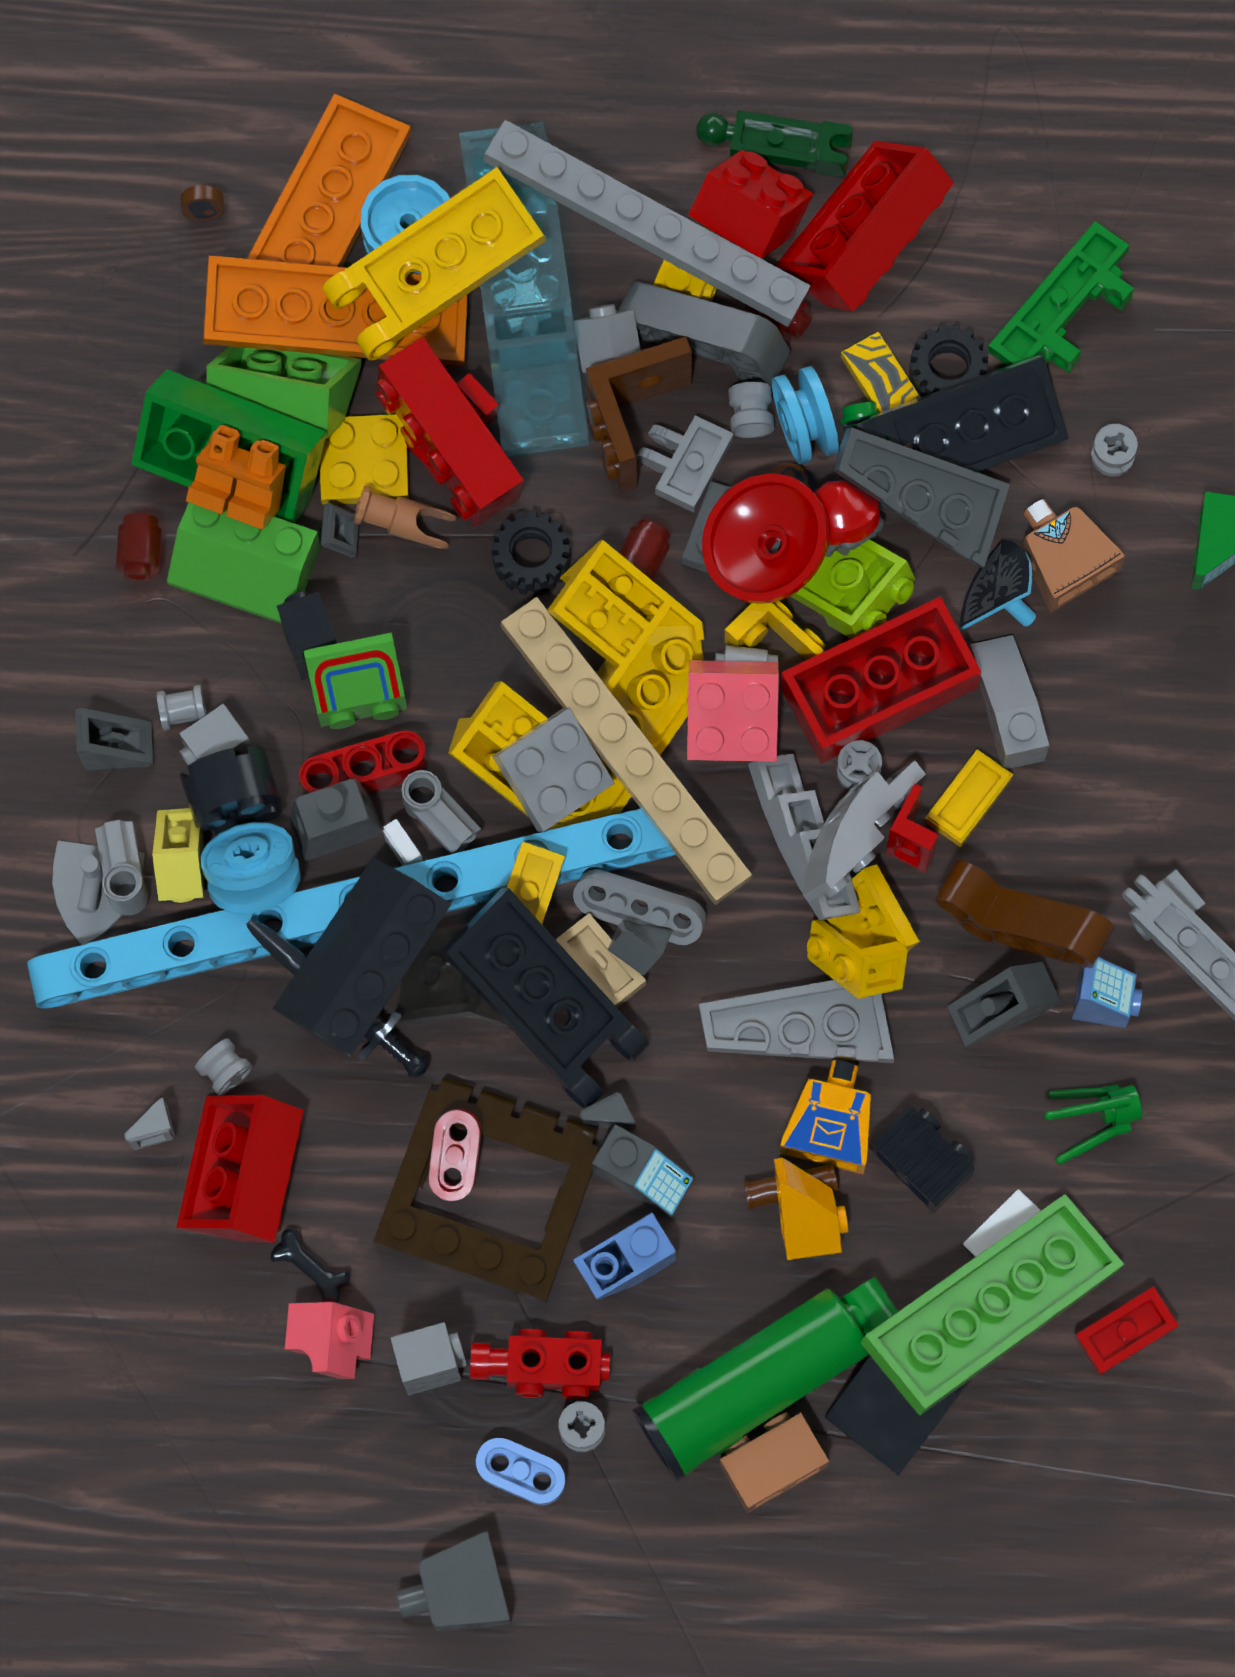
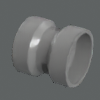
M744 382L728 389L729 405L734 408L735 413L730 418L731 433L734 436L758 438L771 434L774 431L773 415L768 411V405L772 402L771 386L763 382Z

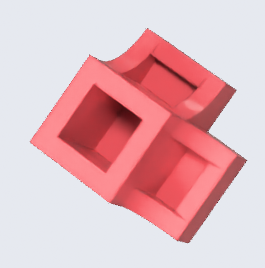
M335 1302L289 1303L285 1350L309 1356L312 1363V1372L337 1379H355L356 1360H370L374 1314Z

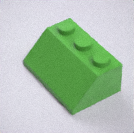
M229 346L207 365L206 385L327 431L326 438H328L344 422L360 372L361 359L348 356Z
M188 503L177 530L167 584L281 624L277 605L283 604L288 596L305 591L320 554L321 545L317 531L277 517H273L266 527L261 530L227 517V509L221 515Z

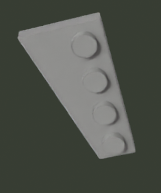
M835 980L699 1004L708 1052L894 1063L882 995L878 994L857 999Z

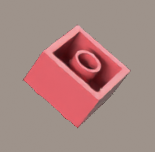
M689 660L687 760L777 762L778 662Z

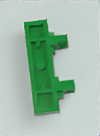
M1095 221L988 345V353L1006 366L1041 355L1044 356L1046 364L1051 361L1057 367L1070 373L1081 359V350L1064 339L1066 336L1065 326L1089 298L1096 301L1102 296L1106 302L1121 311L1133 299L1134 288L1121 279L1123 272L1117 267L1129 253V244Z

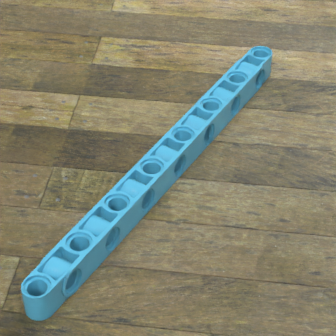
M641 809L394 869L415 879L451 903L447 910L449 912L489 902L503 887L506 888L522 841L565 856L556 885L579 880L585 872L599 869L612 872L671 857L676 854ZM622 833L628 835L632 840V843L627 848L620 850L612 848L608 844V840L615 834ZM443 876H451L458 881L457 886L450 892H440L434 888V884ZM360 877L295 892L284 902L259 912L247 914L231 913L222 910L35 957L27 962L36 1007L42 1009L59 1007L270 956L271 954L262 947L247 928L246 924L250 919L261 923L268 919H278L283 922L278 934L297 949L315 945ZM181 940L193 941L195 946L189 955L177 957L172 954L173 947L177 942ZM95 961L106 963V970L100 977L94 979L85 977V970L90 963Z

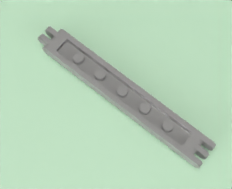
M1139 875L1134 884L1145 894L1144 898L1142 899L1129 887L1121 894L1133 907L1128 915L1235 1020V952L1165 883L1159 881L1154 886L1145 876Z

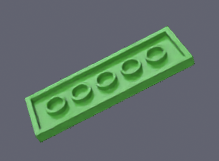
M1064 1194L869 1332L860 1343L918 1415L921 1416L1119 1272L1124 1263L1067 1195Z

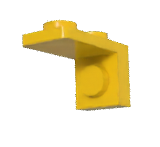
M780 601L765 604L751 603L725 628L724 643L730 646L745 647L747 645L749 648L755 647L767 634L768 628L766 626L768 625L805 660L825 652L823 650L825 645L822 640L810 629L801 630L792 621L793 615L789 609Z
M817 919L812 921L810 938L807 942L808 959L857 999L903 988L908 949L901 943L896 941L860 949L824 920Z

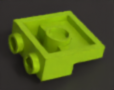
M869 539L856 549L850 550L846 556L837 551L831 557L825 556L813 578L802 589L791 595V597L824 616L830 627L852 639L886 623V614L894 604H904L911 597L914 590L913 582L915 577L905 559Z

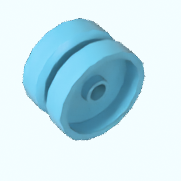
M398 175L382 181L368 194L361 209V231L366 255L449 200L448 193L435 181L419 175ZM416 271L411 272L412 274H421Z

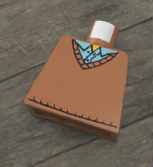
M1042 499L1031 505L1023 513L1034 531L1024 538L1022 549L1028 554L1032 563V575L1050 612L1055 611L1121 571L1125 555L1080 508L1073 507L1057 517L1047 501Z

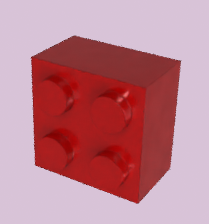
M741 150L708 172L688 216L731 243L763 259L794 236L814 193L805 189L802 182L796 177L789 174H781L768 166L767 161L762 156Z

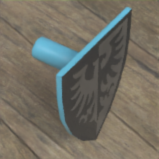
M1001 539L988 555L985 568H979L964 598L960 616V630L970 627L1003 608L1024 627L1029 626L1035 620L1036 613L1021 600L1031 594L1032 563L1028 554L1016 543Z

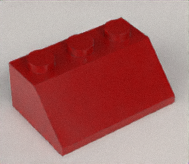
M264 1095L206 1096L176 1228L247 1243H275L277 1230L281 1223V1211L286 1188L291 1178L290 1170L296 1143L300 1136V1125L304 1110Z

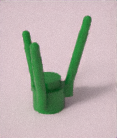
M1118 1084L1101 1088L1049 1091L1048 1097L1050 1099H1098L1097 1102L1047 1111L1044 1114L1046 1120H1054L1099 1112L1104 1124L1112 1123V1126L1057 1156L1055 1159L1056 1163L1063 1164L1116 1135L1131 1132L1130 1122L1142 1120V1107L1137 1090L1133 1085L1119 1088Z

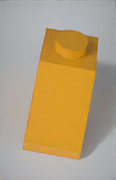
M774 1159L781 1233L787 1260L842 1253L840 1234L848 1233L845 1206L836 1207L832 1188L786 1159Z

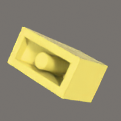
M190 808L157 810L152 855L158 901L172 900L177 903H184L194 898L204 897L205 876L201 867L204 833L200 830V827H195Z

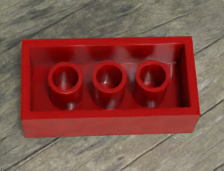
M423 337L379 365L376 382L379 391L375 393L376 398L387 414L390 415L395 412L404 426L400 428V431L413 450L420 447L429 460L425 464L427 471L437 485L446 484L454 496L450 499V502L463 521L470 519L477 528L519 499L524 479Z
M940 596L781 673L780 689L820 764L839 756L842 748L853 741L863 740L868 742L978 689L982 671Z

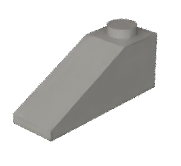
M1010 635L970 644V651L982 671L979 685L1000 765L1005 769H1011L1045 761L1049 742L1040 708L1014 636Z

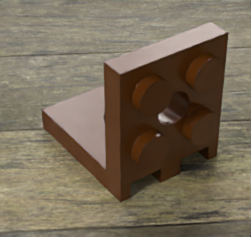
M686 337L586 368L589 379L587 381V389L590 395L586 402L590 415L587 418L594 442L600 441L604 455L601 456L607 479L608 481L616 479L621 493L637 488L636 455L619 408L692 385V351Z

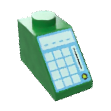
M1205 492L1200 506L1190 588L1200 590L1235 564L1234 495Z

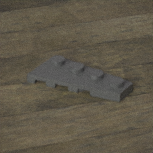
M847 428L833 471L977 568H985L1010 484L863 431Z

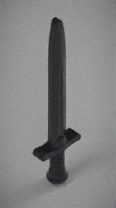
M250 919L246 925L251 934L262 947L295 976L307 956L271 928L261 922ZM395 1009L388 1022L383 1021L377 1016L364 1036L369 1041V1044L358 1052L359 1059L361 1061L365 1060L377 1045H381L384 1050L393 1055V1058L402 1063L410 1078L415 1079L423 1076L429 1067L428 1057L411 1051L410 1047H407L405 1043H402L390 1031L403 1016V1010Z

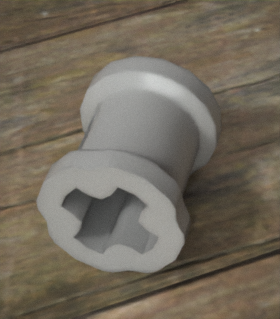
M201 684L194 685L193 690L167 695L164 691L157 692V703L163 731L170 730L174 724L197 721L207 715Z

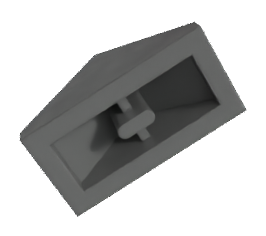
M86 708L75 710L77 754L85 771L144 767L153 764L152 722Z

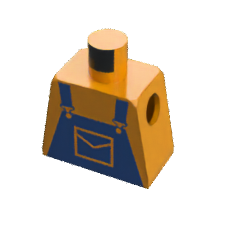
M833 1060L827 1082L808 1079L782 1137L779 1154L822 1165L833 1163L834 1168L864 1175L868 1151L871 1094L853 1089L858 1072L857 1065L846 1061Z

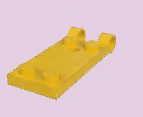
M496 167L344 271L333 275L324 283L322 291L334 309H341L358 299L365 288L369 289L386 315L379 322L363 330L356 339L368 360L372 361L388 354L400 339L547 240L498 167ZM414 271L421 273L422 279L417 285L411 286L406 283L409 273Z

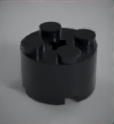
M255 745L246 746L249 754L237 756L235 755L234 748L218 751L188 765L189 775L181 772L180 779L196 828L200 827L202 831L214 830L216 837L219 833L234 826L256 820V822L269 821L281 814L279 808L281 797L266 750L263 747Z

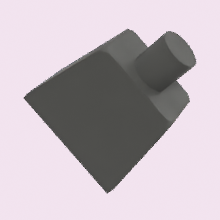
M356 779L337 783L305 794L294 800L290 822L304 862L384 835L371 794Z
M488 1532L480 1533L418 1562L422 1584L396 1590L402 1617L405 1618L430 1611L433 1627L436 1631L511 1624Z

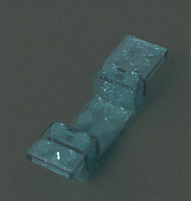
M544 122L516 125L548 143ZM500 128L459 133L466 187L495 169V167L484 162L483 158ZM500 171L547 240L480 285L495 400L499 404L497 416L502 450L507 456L589 446L577 359L576 334L557 201Z

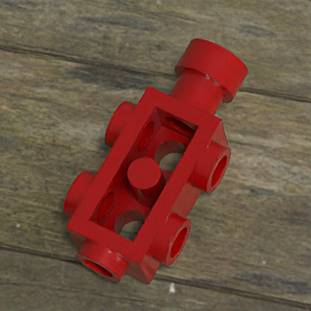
M521 1329L519 1330V1336H509L508 1348H490V1343L472 1342L470 1379L489 1380V1376H507V1388H516V1396L540 1398L543 1397L544 1389L562 1390V1398L587 1400L590 1399V1391L599 1392L600 1381H609L610 1353H601L602 1340L592 1339V1333L568 1331L565 1332V1338L546 1337V1331ZM528 1352H534L540 1357V1362L535 1367H527L522 1362L523 1356ZM580 1354L584 1356L587 1362L585 1367L579 1370L573 1369L568 1362L572 1355Z

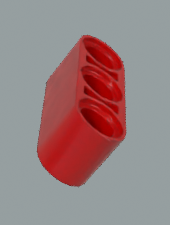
M407 730L313 756L304 762L299 772L303 792L308 794L320 790L313 788L309 784L314 776L322 773L332 777V781L327 787L349 779H356L370 793L403 784L406 777L414 771H426L428 761L425 744L419 735ZM403 749H413L418 753L417 758L411 763L403 764L395 760L397 753ZM361 761H369L376 765L372 773L367 776H358L352 771L354 766Z

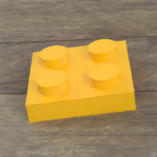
M396 414L345 417L344 422L328 438H325L320 459L322 505L326 503L333 505L357 504L363 486L371 487L372 493L395 500L399 497L409 499L408 448L405 444V438L400 431V428L404 425Z

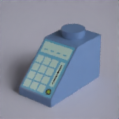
M1098 957L1093 968L1082 967L1078 976L1072 1019L1126 1028L1130 1015L1138 1016L1140 1011L1142 990L1135 989L1137 974Z

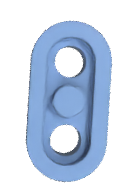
M494 1438L485 1442L477 1453L476 1467L479 1475L486 1483L541 1506L554 1503L564 1492L566 1483L564 1471L555 1460L505 1438ZM499 1455L505 1456L509 1460L508 1467L501 1472L495 1471L491 1467L492 1460ZM540 1474L548 1475L551 1478L550 1487L546 1490L536 1489L533 1485L536 1476Z

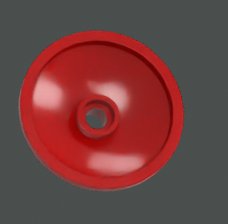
M762 474L747 478L730 488L717 501L707 518L702 536V554L706 569L714 582L722 590L738 600L755 604L783 600L802 589L820 568L829 543L828 517L817 495L795 478L781 474ZM781 542L780 550L772 554L771 549L773 545Z

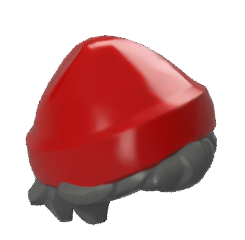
M846 480L827 481L814 492L824 506L829 522V543L826 557H831L835 551L846 556L850 550H854L864 542L874 538L883 529L885 524L880 516L878 501L851 482Z

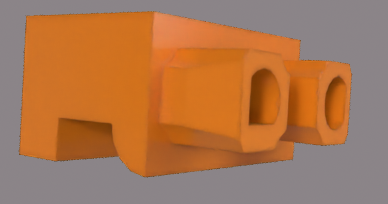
M220 425L211 435L208 445L196 457L198 467L195 480L189 486L186 501L221 515L227 509V517L263 530L279 511L286 465L278 462L279 447L276 444L262 440L256 441L251 446L249 452L238 447L240 434L237 430Z

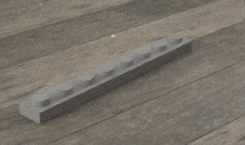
M504 120L484 154L483 161L495 168L498 167L500 171L787 327H789L809 291V284L507 120Z

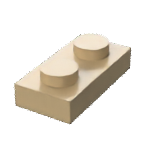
M590 913L556 939L617 1008L646 985L645 978L639 972L608 950L612 939Z

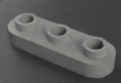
M595 869L585 872L580 877L573 891L574 902L584 914L590 913L594 918L615 925L626 921L663 928L672 932L668 942L677 945L694 943L700 937L706 924V914L701 905L696 901L604 870ZM593 886L603 888L605 893L597 892ZM638 899L647 903L648 906H640L639 904H637L636 900ZM678 914H684L688 916L691 920H683L679 917Z

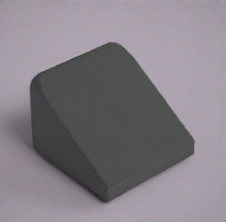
M618 1092L585 1108L580 1113V1117L585 1125L614 1127L616 1124L619 1127H636V1122L621 1093L618 1094Z

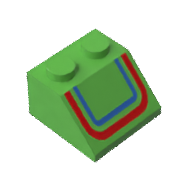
M392 632L304 650L321 727L330 726L331 729H343L354 725L358 719L373 717L375 720L391 719L399 715V711L407 709Z

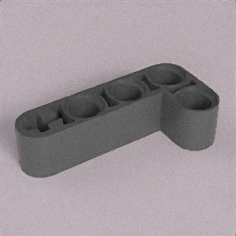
M632 282L617 310H634L639 339L661 345L686 337L693 355L731 365L737 377L743 383L763 382L771 386L772 378L780 375L790 355V350L780 331L769 320L756 314L647 283Z

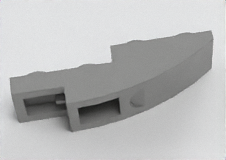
M916 761L891 774L886 780L878 771L855 784L838 802L819 832L809 858L803 887V896L808 902L823 893L828 898H831L850 882L845 876L851 870L855 873L860 871L876 857L872 850L885 838L878 829L891 818L887 811L893 805L896 809L903 806L914 784L926 775Z

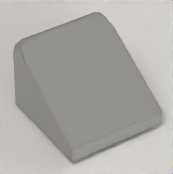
M160 1098L125 1133L126 1141L131 1149L138 1150L174 1140L176 1136L165 1100Z

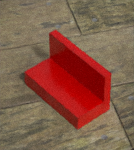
M914 784L890 829L886 854L926 874L934 859L939 835L913 822L918 813L923 787Z

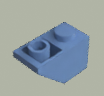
M651 1213L575 1258L573 1262L598 1301L633 1287L676 1262V1251L657 1219Z

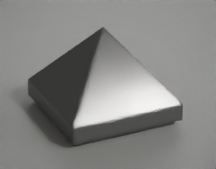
M331 503L324 504L319 533L321 546L351 558L356 557L359 525L353 523L354 513Z

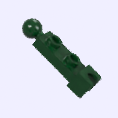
M737 110L735 124H729L723 115L718 113H707L698 121L696 134L703 144L710 147L719 146L725 140L731 141L730 156H734L741 150H744L745 152L756 153L770 163L815 170L816 174L844 177L847 170V156L843 153L835 152L833 149H847L851 147L853 128L847 124L823 121V124Z

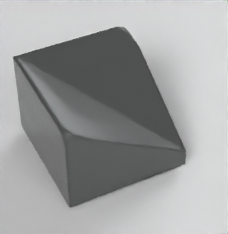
M622 921L618 925L608 950L634 970L645 975L662 956L672 932L663 928Z

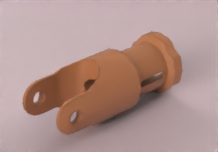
M363 486L354 513L353 523L360 525L363 521L388 529V534L435 548L447 549L449 548L447 542L425 535L417 527L416 518L432 516L446 521H456L457 518L449 512L404 497H399L395 500L372 493L371 487Z

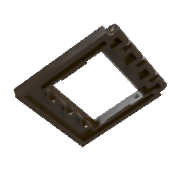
M443 1077L438 1091L429 1089L373 1240L374 1245L547 1304L593 1174L592 1162L601 1149L600 1146L594 1145L598 1129L567 1119L562 1134L555 1132L559 1115L525 1104L520 1118L517 1119L512 1117L517 1101L482 1090L477 1104L470 1103L474 1091L473 1086ZM456 1108L469 1110L479 1119L483 1136L570 1165L562 1188L559 1187L544 1229L546 1234L540 1250L412 1207L419 1188L423 1189L430 1169L435 1125L439 1118L447 1111ZM461 1123L453 1124L454 1126L466 1129Z

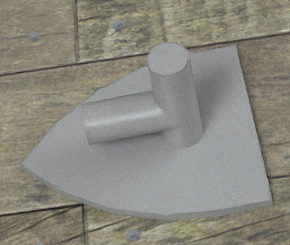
M58 841L54 857L52 880L56 905L67 928L81 945H85L105 934L123 915L117 913L111 907L103 890V873L98 846ZM139 852L143 871L146 854ZM122 884L117 889L115 895H129L134 891L136 884Z

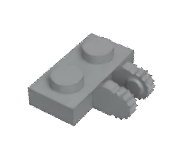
M696 415L684 436L660 425L652 426L648 434L649 437L670 450H676L671 459L644 447H641L636 455L637 460L643 465L663 473L655 488V494L693 513L696 511L710 481H712L734 440L733 433Z

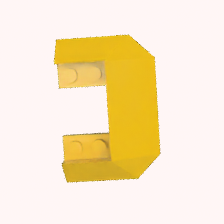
M600 540L560 577L566 585L547 612L606 659L596 674L658 754L661 755L688 717L689 660L704 661L701 640H705L703 624L701 620L604 540ZM496 682L470 718H459L448 754L528 816L492 756L548 718L504 682ZM598 753L597 755L615 784L546 831L620 814L630 800L631 795Z

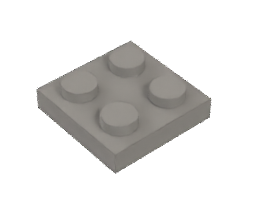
M562 708L492 756L538 832L546 831L615 784L570 708Z

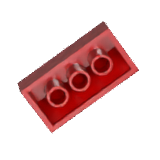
M874 141L775 267L809 284L808 294L827 307L854 312L858 306L865 302L869 291L880 277L891 269L895 258L906 244L917 236L919 228L932 211L942 204L944 196L954 185V182L927 148Z

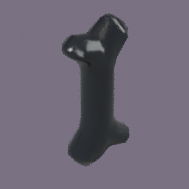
M284 1230L281 1234V1245L271 1251L272 1262L286 1261L293 1263L314 1281L320 1289L322 1302L337 1303L340 1299V1288L350 1282L349 1271H330L310 1255L301 1245L297 1230Z

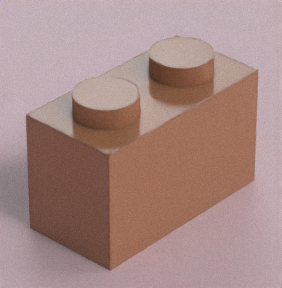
M788 1412L783 1413L764 1425L765 1434L750 1441L747 1435L743 1436V1440L724 1451L726 1456L720 1459V1467L747 1514L828 1467L829 1460L801 1413L792 1418Z

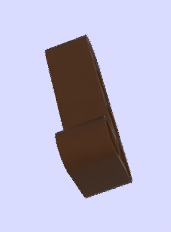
M961 860L955 862L935 898V902L962 928L979 939L1085 968L1094 967L1114 930V925L1097 912L1003 888L982 869Z

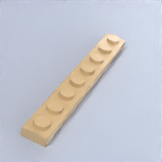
M536 597L501 621V628L560 705L563 708H570L591 745L715 905L750 881L752 878L751 872L551 614L547 612L541 601Z

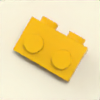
M877 864L864 868L851 879L861 912L856 915L827 919L831 927L860 949L898 941L910 951L920 942Z

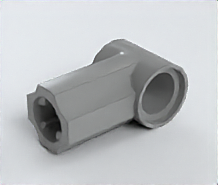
M425 770L414 771L403 781L402 801L407 814L418 819L450 855L463 852L481 833V828L441 787L439 779L433 773ZM423 786L432 790L434 797L427 803H416L410 797V793L417 787Z
M115 820L105 822L101 827L95 829L103 873L102 887L111 907L117 913L124 916L134 915L141 912L149 900V892L144 883L135 825L133 821ZM122 884H136L134 891L129 895H115L117 889Z

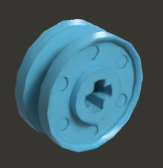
M812 366L799 369V390L797 391L794 390L785 375L772 378L771 383L773 398L783 433L792 455L799 465L811 462L812 440H816L817 445L825 456L836 454L839 451L838 436L830 405L821 381Z
M252 822L234 826L214 837L207 843L201 854V867L207 879L210 898L217 907L231 913L249 914L272 908L291 896L301 881L298 859L295 857L292 837L284 828L271 823Z

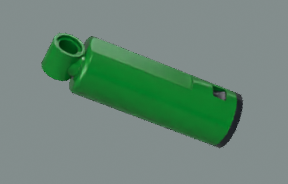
M876 1276L841 1299L832 1290L826 1289L704 1368L700 1369L698 1367L673 1383L672 1387L657 1397L653 1396L632 1410L633 1415L661 1462L674 1480L679 1481L698 1469V1465L714 1455L718 1456L743 1440V1435L868 1356L869 1353L860 1343L864 1336L899 1311Z

